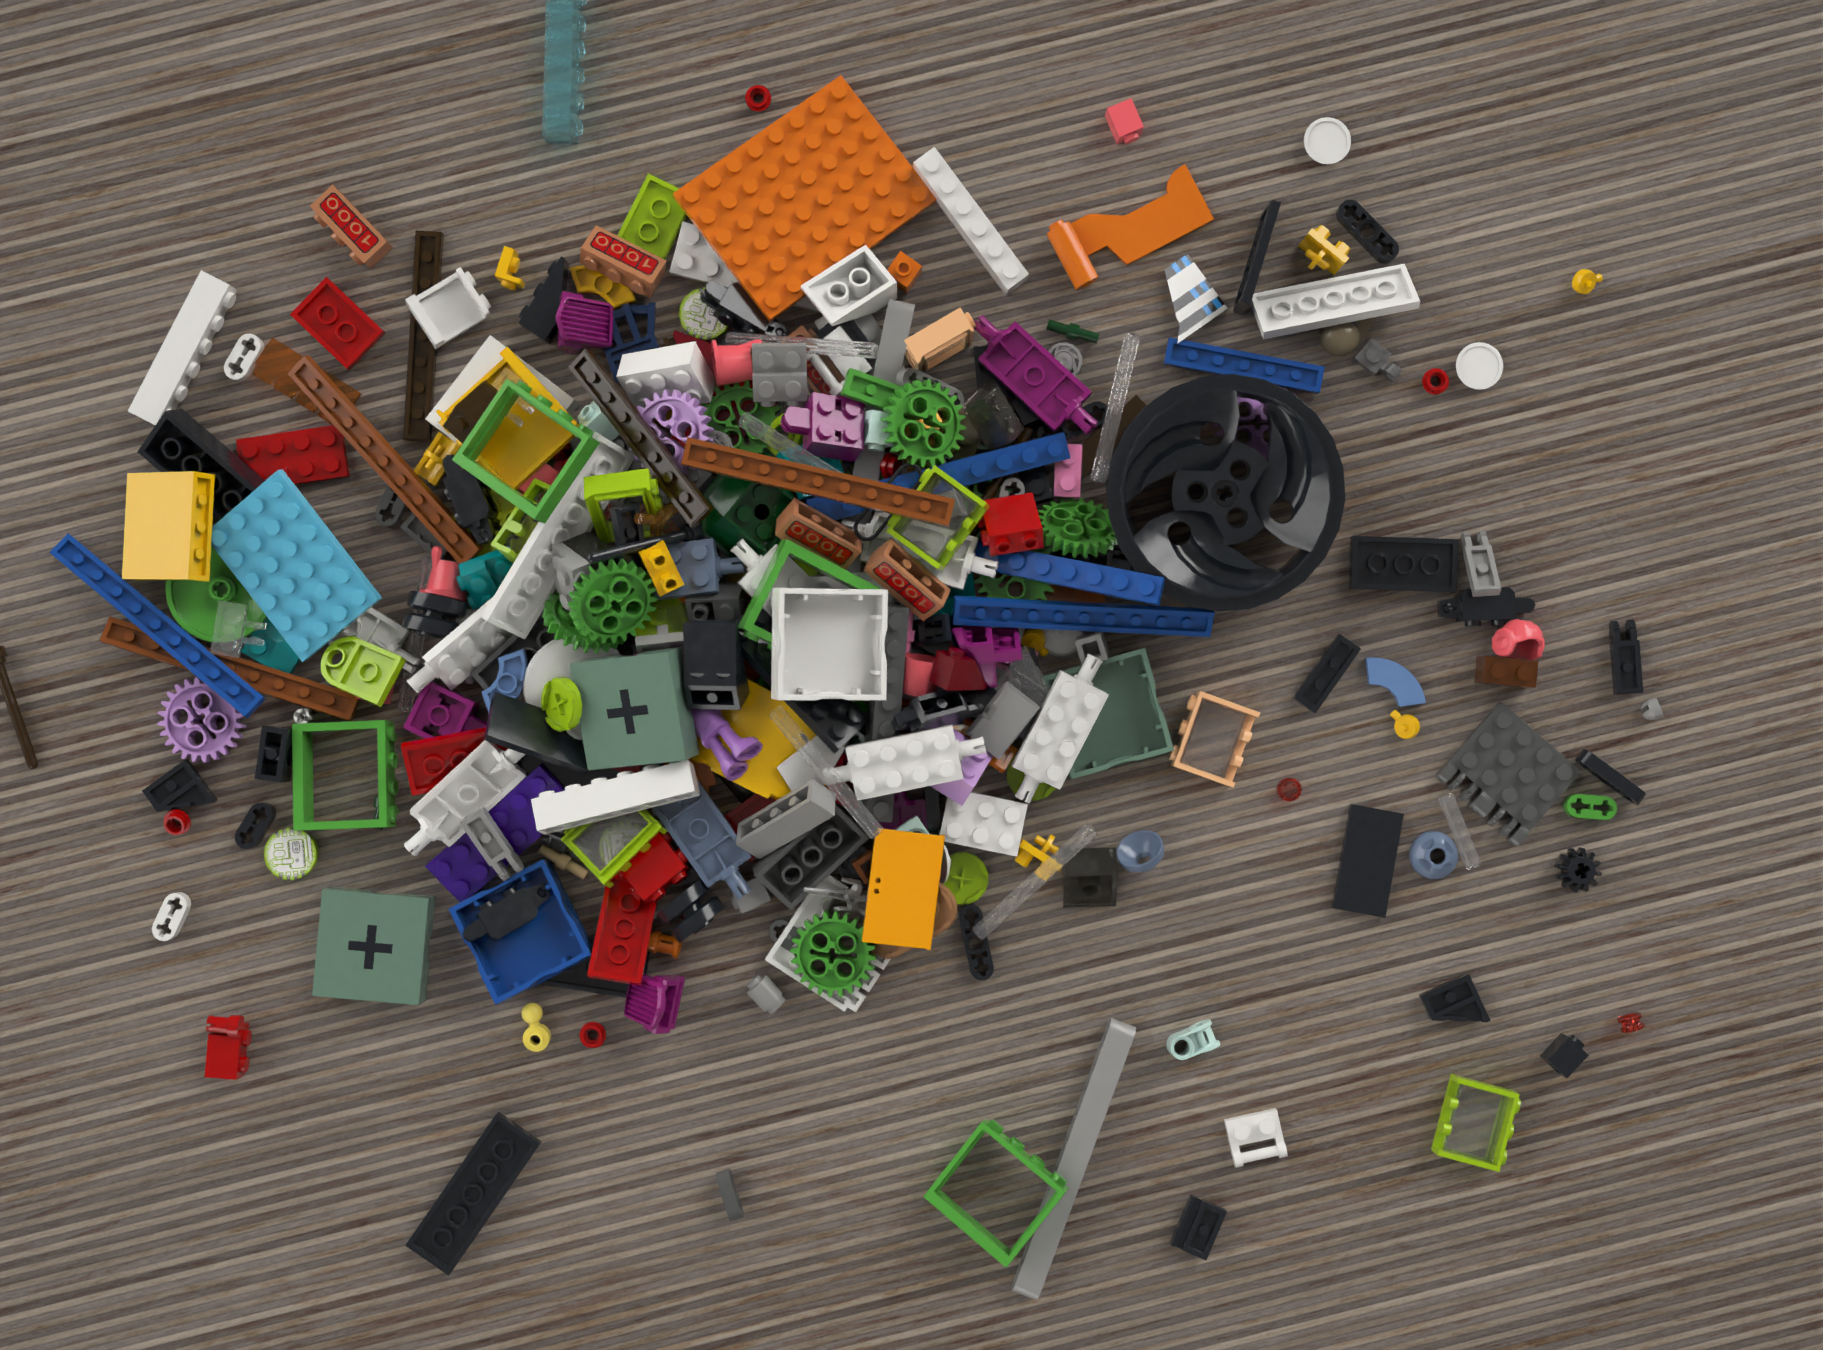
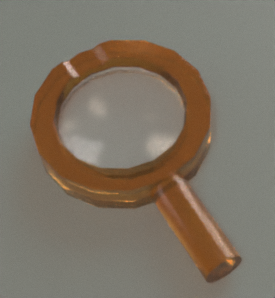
M672 502L661 508L656 515L637 513L634 516L636 524L650 525L652 537L679 531L687 523Z

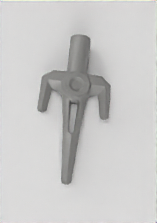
M844 877L841 879L842 882L853 885L849 889L803 888V891L847 902V907H834V911L839 910V912L852 913L857 909L858 903H866L867 893L861 892V881ZM830 893H841V894H844V895H843V896H840V895H835V894H830Z

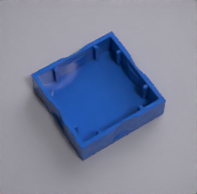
M542 859L510 876L500 885L481 891L449 908L463 938L462 932H464L465 927L477 920L475 916L480 912L478 907L490 900H493L494 903L504 899L502 894L515 886L520 890L523 887L528 889L545 883L546 889L552 895L538 907L537 916L534 920L496 942L488 940L486 935L474 942H467L463 939L475 956L479 973L495 1005L502 1004L591 957L593 945L551 861L548 859Z

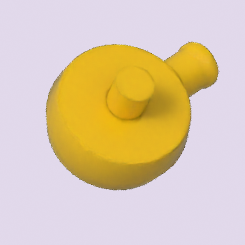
M1581 269L1573 277L1572 288L1579 294H1588L1594 289L1597 282H1602L1603 277L1601 274H1595L1591 270Z
M1028 628L1023 632L1021 640L1023 647L1035 648V651H1038L1042 657L1049 653L1044 646L1046 636L1041 629Z
M1397 710L1391 712L1390 716L1395 720L1394 729L1399 737L1412 739L1419 733L1420 723L1415 716L1401 715Z

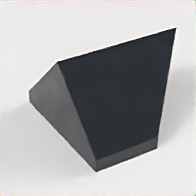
M949 613L931 616L924 621L921 619L913 621L912 630H915L914 641L912 642L913 648H918L931 656H936L937 650H949V647H954V638L951 632L952 622Z

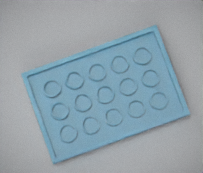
M283 469L277 470L212 527V547L302 662L312 657L382 599Z

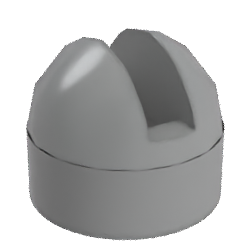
M1656 697L1642 704L1640 711L1644 713L1643 717L1645 719L1657 720L1664 717Z

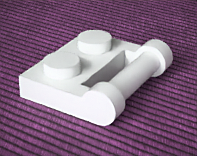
M841 326L837 327L819 343L806 351L807 362L810 361L829 386L831 395L840 396L844 380L839 383L819 357V354L823 351L827 353L844 378L846 377L847 370L850 368L866 374L873 370Z
M1276 1108L1224 1119L1235 1168L1244 1166L1243 1163L1274 1156H1279V1158L1288 1156ZM1274 1138V1146L1243 1153L1240 1152V1145Z

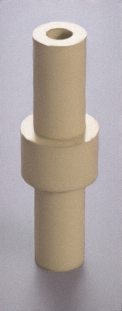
M544 844L538 851V854L556 863L555 867L562 871L567 870L583 880L589 870L573 862L572 857L565 853L560 854Z

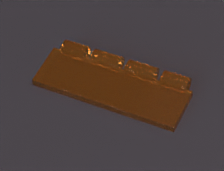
M272 337L256 360L255 364L258 366L253 375L268 385H271L277 377L278 379L274 383L273 388L291 399L299 391L300 393L296 397L295 402L315 413L318 407L288 375L303 356ZM322 369L355 405L362 394ZM319 410L318 416L332 424L330 420Z

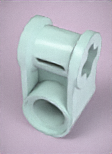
M1206 1019L1170 1035L1166 1046L1169 1053L1175 1058L1186 1060L1200 1053L1211 1051L1221 1044L1219 1040L1215 1039L1211 1029V1019ZM1185 1040V1050L1180 1053L1175 1052L1174 1046L1176 1042Z

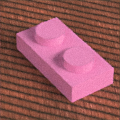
M1067 444L1070 459L1054 463L1053 497L1080 498L1082 445Z

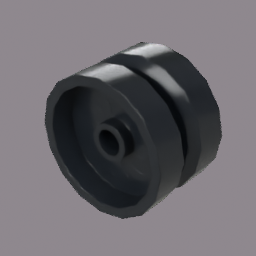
M410 591L407 604L411 608L423 612L422 614L410 612L404 614L402 628L417 631L420 635L443 639L460 625L459 623L448 621V617L457 619L466 617L468 603L433 594Z
M702 879L694 883L656 914L664 925L670 924L678 917L682 919L671 931V934L678 943H681L692 933L694 935L714 920L712 917L726 907L718 896L711 897L704 904L699 901L710 891V887L707 888Z

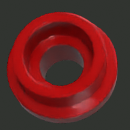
M754 85L747 90L745 101L748 108L752 111H765L771 104V94L766 87ZM759 95L763 97V101L756 103L754 98Z
M1439 368L1428 370L1422 377L1424 390L1432 395L1443 393L1449 385L1448 375ZM1431 378L1438 379V386L1431 384Z
M887 453L880 462V471L883 477H892L897 469L903 465V462L898 460V456L895 453Z
M170 810L164 817V828L171 835L184 834L191 827L189 815L182 810Z
M595 1021L586 1023L580 1030V1041L588 1048H598L606 1039L604 1026ZM590 1030H595L598 1033L596 1039L589 1037Z

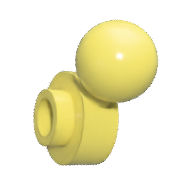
M528 1003L521 1012L523 1020L529 1023V1027L523 1034V1043L530 1051L539 1052L544 1050L549 1044L551 1033L547 1026L539 1023L543 1016L541 1006L537 1003ZM532 1036H538L540 1038V1042H534L532 1040Z

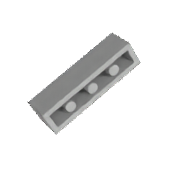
M811 779L738 823L736 845L758 859L763 858L835 816L836 794Z

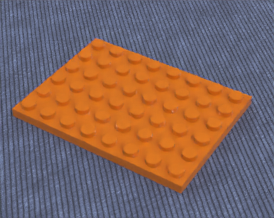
M841 75L673 193V198L769 322L807 296L802 291L801 285L864 245L871 250L936 203V198Z

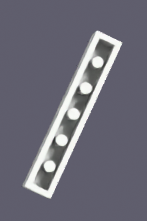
M933 147L914 161V170L934 195L937 204L1003 293L1007 296L1028 280L1029 273L937 149Z
M202 270L200 271L128 412L156 425L165 411L176 410L179 402H182L188 393L187 387L191 379L197 376L200 370L199 363L203 356L210 351L212 338L222 328L224 315L228 308L234 305L237 289Z
M689 760L669 762L668 765L660 767L658 764L643 767V771L637 773L624 771L618 773L617 778L609 780L605 777L593 779L591 784L585 786L580 784L569 785L565 787V791L555 793V791H545L540 793L538 798L531 799L536 829L538 832L546 835L700 796L694 764Z

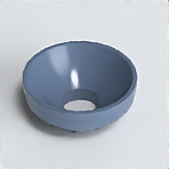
M1148 830L1129 834L1119 843L1116 849V857L1124 869L1131 872L1151 871L1164 855V844L1161 837L1157 833ZM1151 857L1150 861L1138 864L1141 858Z
M1428 831L1420 834L1413 840L1409 849V860L1411 866L1419 875L1429 879H1439L1449 875L1456 867L1458 850L1454 841L1446 834L1438 831ZM1435 848L1442 849L1445 855L1444 860L1439 864H1434L1430 859V853Z

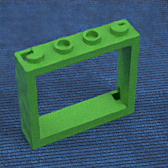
M506 379L452 460L530 517L545 524L600 442L592 437L595 432L582 423L578 427L571 423L573 420L571 415L562 409H559L558 412L551 409L550 407L553 404L551 401L540 394L537 398L531 395V387L520 380L515 384ZM518 397H521L581 439V442L538 505L476 462V459Z
M783 539L780 541L738 628L745 631L743 636L754 642H758L761 639L769 643L767 648L772 651V633L754 625L788 556L851 589L881 588L794 542Z
M372 720L292 724L293 831L396 827V814H399V809L396 806L395 795L398 794L399 785L397 779H395L398 756L395 752L394 742L397 740L398 734H395L394 721ZM377 729L379 819L314 822L313 732Z
M985 1119L923 1197L1007 1268L1069 1188L1065 1185L1067 1181L1057 1172L1052 1174L1044 1167L1046 1164L1041 1158L1035 1154L1030 1156L1024 1151L1025 1146L1015 1137L1010 1139L1003 1133L1004 1128L993 1119L991 1121ZM986 1132L1056 1190L1011 1249L941 1191Z

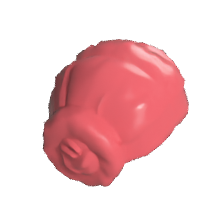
M1514 619L1495 632L1492 637V649L1500 657L1534 661L1542 656L1545 641L1539 626L1531 621Z

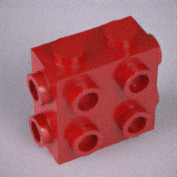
M1032 492L983 500L990 507L977 525L978 528H983V530H980L983 546H988L990 556L1044 548L1043 528Z
M668 831L665 834L658 832L648 842L651 847L644 853L639 851L629 861L632 865L627 871L623 872L620 870L617 873L622 880L627 879L632 885L629 890L638 901L641 899L648 903L659 901L666 895L667 892L665 890L672 884L676 886L687 878L686 873L691 869L687 865L688 859L681 849L676 850L670 843L673 838Z

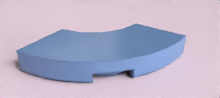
M525 649L498 658L499 671L497 678L489 688L481 692L488 713L491 699L495 692L515 699L521 694L528 666Z
M1364 658L1368 684L1379 685L1388 689L1395 697L1398 707L1426 703L1420 684L1406 668L1388 659Z

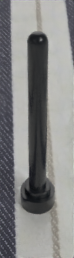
M685 523L679 531L592 552L587 555L586 559L588 563L594 564L637 553L652 547L662 540L666 545L680 541L702 540L704 533L700 524L697 527H690L688 523Z

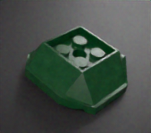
M771 452L758 453L777 458ZM718 474L702 493L713 507L711 513L700 523L704 533L703 537L715 539L716 548L728 558L737 557L730 550L742 538L758 555H765L775 544L779 545L781 539L775 536L776 519L794 497L798 499L797 494L794 491ZM762 504L765 510L764 515L757 519L754 515V509L757 505Z

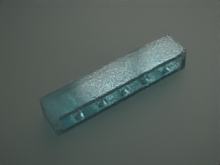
M546 0L542 137L546 143L578 144V136L583 134L582 119H579V110H583L584 106L583 94L580 93V84L584 83V68L580 67L581 57H585V43L581 41V31L585 32L586 19L585 15H582V5L586 6L587 0Z

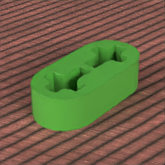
M1570 794L1563 802V809L1571 817L1609 820L1616 814L1617 804L1611 797ZM1578 798V803L1587 804L1586 809H1578L1576 813V809L1571 808V804L1575 803ZM1604 800V805L1609 806V809L1604 811L1602 815V811L1593 810V806L1602 805Z

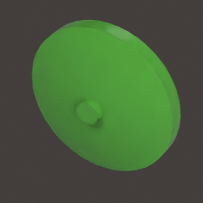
M212 545L209 582L166 580V599L173 617L184 630L202 640L209 642L241 640L257 631L268 619Z

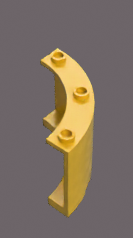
M747 677L750 693L741 710L720 711L738 736L741 738L755 737L763 744V748L757 756L745 760L748 764L747 771L740 778L732 782L767 799L771 797L778 800L790 793L791 790L778 771L777 766L804 746L796 734L805 735L808 742L817 735L784 700L771 699V689ZM696 734L699 754L690 759L712 767L711 771L725 777L713 751L704 747L701 739ZM719 736V740L732 753L731 749L723 740V738Z

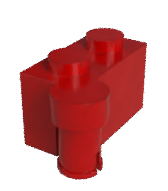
M209 1015L206 1022L210 1026H206V1031L209 1034L204 1077L237 1080L243 1077L249 1069L250 1060L249 1057H246L247 1046L250 1045L252 1039L249 1022H244V1017L240 1015H230V1017Z

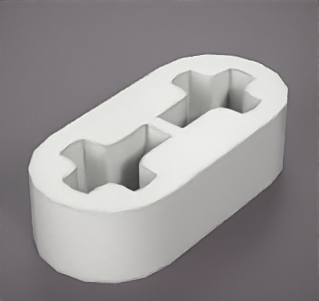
M250 333L244 334L238 339L224 364L226 376L237 382H243L250 377L265 349L264 343L259 337ZM254 341L253 344L256 346V349L248 351L246 343ZM234 365H240L243 372L235 374V370L232 368Z
M177 892L165 898L152 926V933L156 939L168 941L177 937L191 908V899L188 895ZM180 899L179 904L183 907L176 909L174 914H172L175 909L172 901ZM169 919H171L168 925L171 932L164 935V929L161 928V925L167 924Z

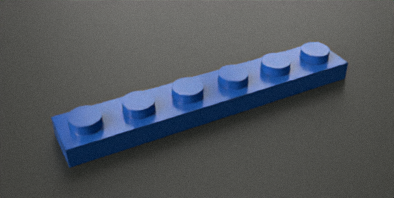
M1168 338L1163 365L1214 375L1237 374L1260 378L1282 388L1314 394L1320 393L1325 368L1323 366L1182 340L1177 344L1178 339Z

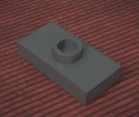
M414 513L400 527L430 554L434 546L441 547L442 555L440 560H445L450 554Z

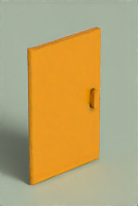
M876 828L862 942L931 950L945 835Z

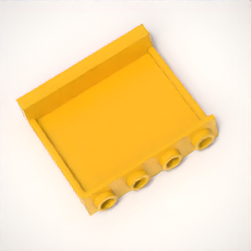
M508 347L499 353L503 359L444 413L439 409L435 411L442 418L439 424L443 427L454 407L483 381L487 380L499 391L505 380L509 379L515 384L520 380L531 387L532 391L530 394L537 398L540 394L551 401L553 404L550 408L558 412L559 409H562L566 413L568 412ZM518 397L476 459V462L517 490L566 446L575 435L524 399ZM573 418V420L571 421V423H573L574 425H576V426L578 427L579 424H578V423L575 421V419ZM457 439L456 442L461 447L462 443Z
M195 471L127 473L122 579L209 582L214 474Z

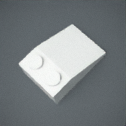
M866 245L801 285L802 291L831 326L875 313L888 305L889 299H897V281Z

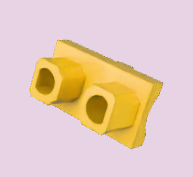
M1320 225L1315 230L1312 228L1298 245V247L1306 252L1304 255L1312 260L1308 268L1312 270L1318 265L1324 271L1327 269L1335 275L1349 259L1347 254L1350 247L1344 242L1338 241L1334 246L1327 241L1331 234L1323 225Z
M438 432L414 469L415 473L437 487L446 474L442 459L446 455H455L460 446Z
M663 540L650 548L638 552L660 597L684 585Z
M1050 834L1045 840L1037 835L1034 842L1042 846L1040 850L1021 838L1018 855L1015 856L1014 861L1026 868L1035 856L1042 861L1035 874L1045 881H1048L1055 871L1060 872L1063 867L1060 862L1046 854L1047 850L1054 855H1057L1060 849L1052 844L1055 836Z

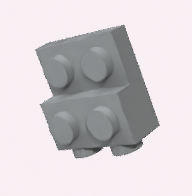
M752 343L753 402H759V405L763 407L774 406L776 401H786L788 406H800L802 401H807L806 343Z
M559 542L552 545L553 557L551 561L556 573L555 587L558 593L561 594L560 602L566 610L572 611L567 603L573 601L569 592L577 591L573 582L581 583L583 580L580 573L588 576L590 574L589 566L591 565L564 543Z

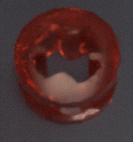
M1284 778L1277 785V794L1285 801H1295L1301 795V785L1294 778ZM1287 782H1292L1293 787L1296 786V792H1292L1291 797H1286L1287 793L1285 792L1282 793V787L1287 786Z
M1629 1013L1618 1017V1023L1622 1024L1620 1031L1622 1033H1629L1643 1029L1645 1025L1644 1022L1640 1021V1018H1642L1641 1013Z

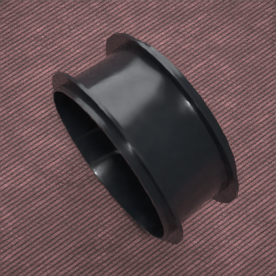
M1237 374L1199 377L1172 387L1146 405L1124 430L1111 457L1106 484L1109 520L1119 548L1134 570L1139 573L1164 577L1165 584L1162 594L1187 606L1213 611L1251 609L1281 598L1306 581L1326 558L1340 529L1346 499L1344 468L1336 444L1316 412L1296 395L1264 379ZM1237 397L1257 400L1264 407L1269 425L1267 461L1254 448L1240 442H1234L1240 417ZM1208 422L1217 423L1223 429V438L1216 446H1208L1200 439V429ZM1242 462L1246 466V473L1243 477L1236 478L1231 474V466L1234 463ZM1176 472L1171 487V499L1174 510L1150 519L1135 531L1129 516L1128 502L1147 485ZM1197 483L1203 487L1204 494L1200 499L1195 500L1189 496L1188 490L1191 485ZM1224 485H1227L1229 487L1227 491H1231V495L1221 501L1218 498L1220 495L1216 494L1217 489H1223ZM1278 499H1285L1292 506L1291 518L1284 523H1277L1270 516L1271 504ZM1239 509L1243 513V520L1240 524L1233 525L1228 521V514L1231 510ZM1178 521L1186 523L1191 531L1188 541L1181 545L1171 543L1167 536L1170 525ZM1264 527L1281 542L1299 549L1285 565L1279 569H1272L1252 562L1229 545L1249 540Z

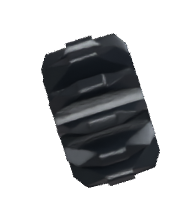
M1579 847L1577 851L1574 848H1569L1567 851L1568 856L1565 854L1559 855L1563 862L1562 864L1556 863L1554 865L1555 868L1561 869V872L1557 873L1555 877L1563 879L1562 887H1570L1572 892L1577 893L1579 889L1584 892L1589 891V884L1592 886L1598 885L1594 876L1599 877L1602 875V872L1595 869L1601 865L1600 861H1593L1595 853H1586L1585 848ZM1578 865H1580L1582 869L1578 871V874H1575V870H1577Z

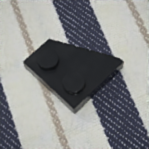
M189 759L183 760L142 790L157 812L218 801Z
M1468 973L1419 994L1431 1020L1491 1021Z

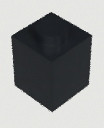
M1561 1033L1540 1057L1559 1075L1568 1078L1589 1055L1582 1049L1585 1045L1574 1035L1568 1037Z

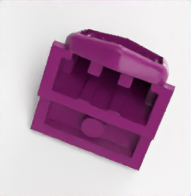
M563 291L560 295V305L555 316L559 330L558 349L566 350V354L577 355L583 347L610 348L613 335V306L610 303L585 299L583 295Z
M958 625L951 631L959 648L965 651L964 655L975 660L989 687H998L995 662L1013 663L1016 660H1022L1018 628Z
M643 974L641 986L632 984L628 986L624 1016L643 1025L644 1029L653 1034L670 1033V1029H675L685 977L680 975H656L653 977Z

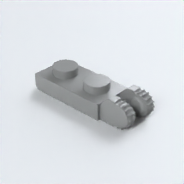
M1478 531V546L1472 545L1469 532H1462L1461 544L1472 596L1500 595L1501 584L1492 546L1489 545L1486 532Z
M484 806L460 821V825L488 865L494 868L502 880L505 881L510 878L508 868L501 861L503 858L508 860L516 872L524 869L523 862L517 853L514 852L513 847Z

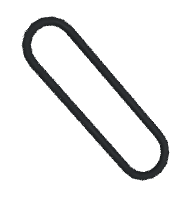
M908 462L901 465L887 483L891 484L899 473L908 466L914 467L918 471L919 479L923 473L918 465H911ZM919 479L911 489L916 490L921 484ZM865 508L854 523L855 535L862 541L874 540L886 527L893 514L889 515L874 535L863 537L858 532V524L870 510Z

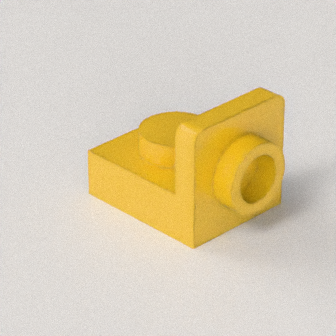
M507 246L503 248L495 277L501 282L500 286L514 291L516 287L524 289L525 283L523 280L512 276L513 273L516 274L518 271L520 258H518V253L515 249Z

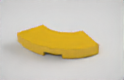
M584 265L569 268L578 294L590 293L598 295L613 306V310L621 308L623 304L629 303L630 305L637 302L635 295L629 287L621 283H615L607 276L597 271H591Z

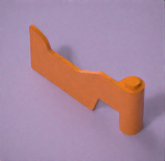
M1185 164L1175 170L1170 176L1166 185V195L1127 215L1088 214L1072 223L1069 221L1064 223L1063 220H1059L1049 226L1050 231L1046 235L1076 291L1089 286L1099 279L1088 257L1099 250L1107 247L1122 262L1129 265L1214 220Z

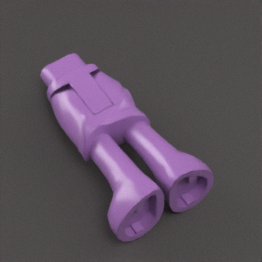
M690 709L694 718L696 734L701 739L702 745L713 751L720 763L724 776L730 781L740 778L748 769V764L745 760L757 756L762 750L763 744L755 737L741 738L730 727V723L722 716L720 710ZM719 736L723 738V740L731 749L732 753L719 740Z

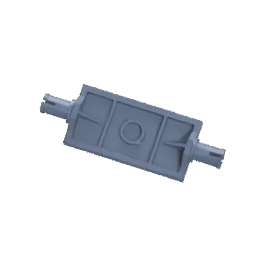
M713 538L669 544L666 546L684 585L661 597L657 591L653 593L657 597V601L719 593L720 578H723L726 574L746 573L747 567L743 566L745 564L738 557L724 559L720 556L718 557L716 540ZM614 558L613 560L618 565V558ZM622 581L617 582L613 587L619 586Z
M655 763L658 764L659 767L664 766L663 763ZM697 778L700 796L653 807L652 809L707 888L720 879L722 881L725 880L738 900L752 890L738 872L740 869L738 866L750 859L752 855L736 845L737 833Z

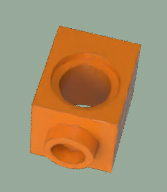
M900 251L887 271L897 281V287L907 294L921 275L922 265Z

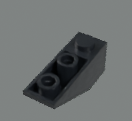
M562 256L558 262L555 260L550 265L547 272L549 276L544 284L540 283L533 293L535 298L530 305H526L519 315V324L549 345L559 331L555 316L560 305V295L563 291L567 290L569 264Z

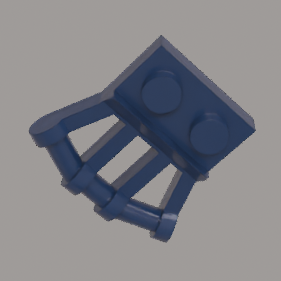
M629 303L622 305L623 308L613 311V336L617 347L602 350L605 352L617 385L620 384L616 376L623 354L660 348L655 336L656 303H648V305H629ZM634 315L648 316L647 336L641 338ZM627 318L634 337V341L626 344L622 340L616 321Z

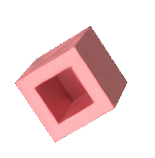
M1132 98L1107 108L1105 118L1117 144L1122 142L1130 144L1140 138L1139 135H1141L1144 126Z

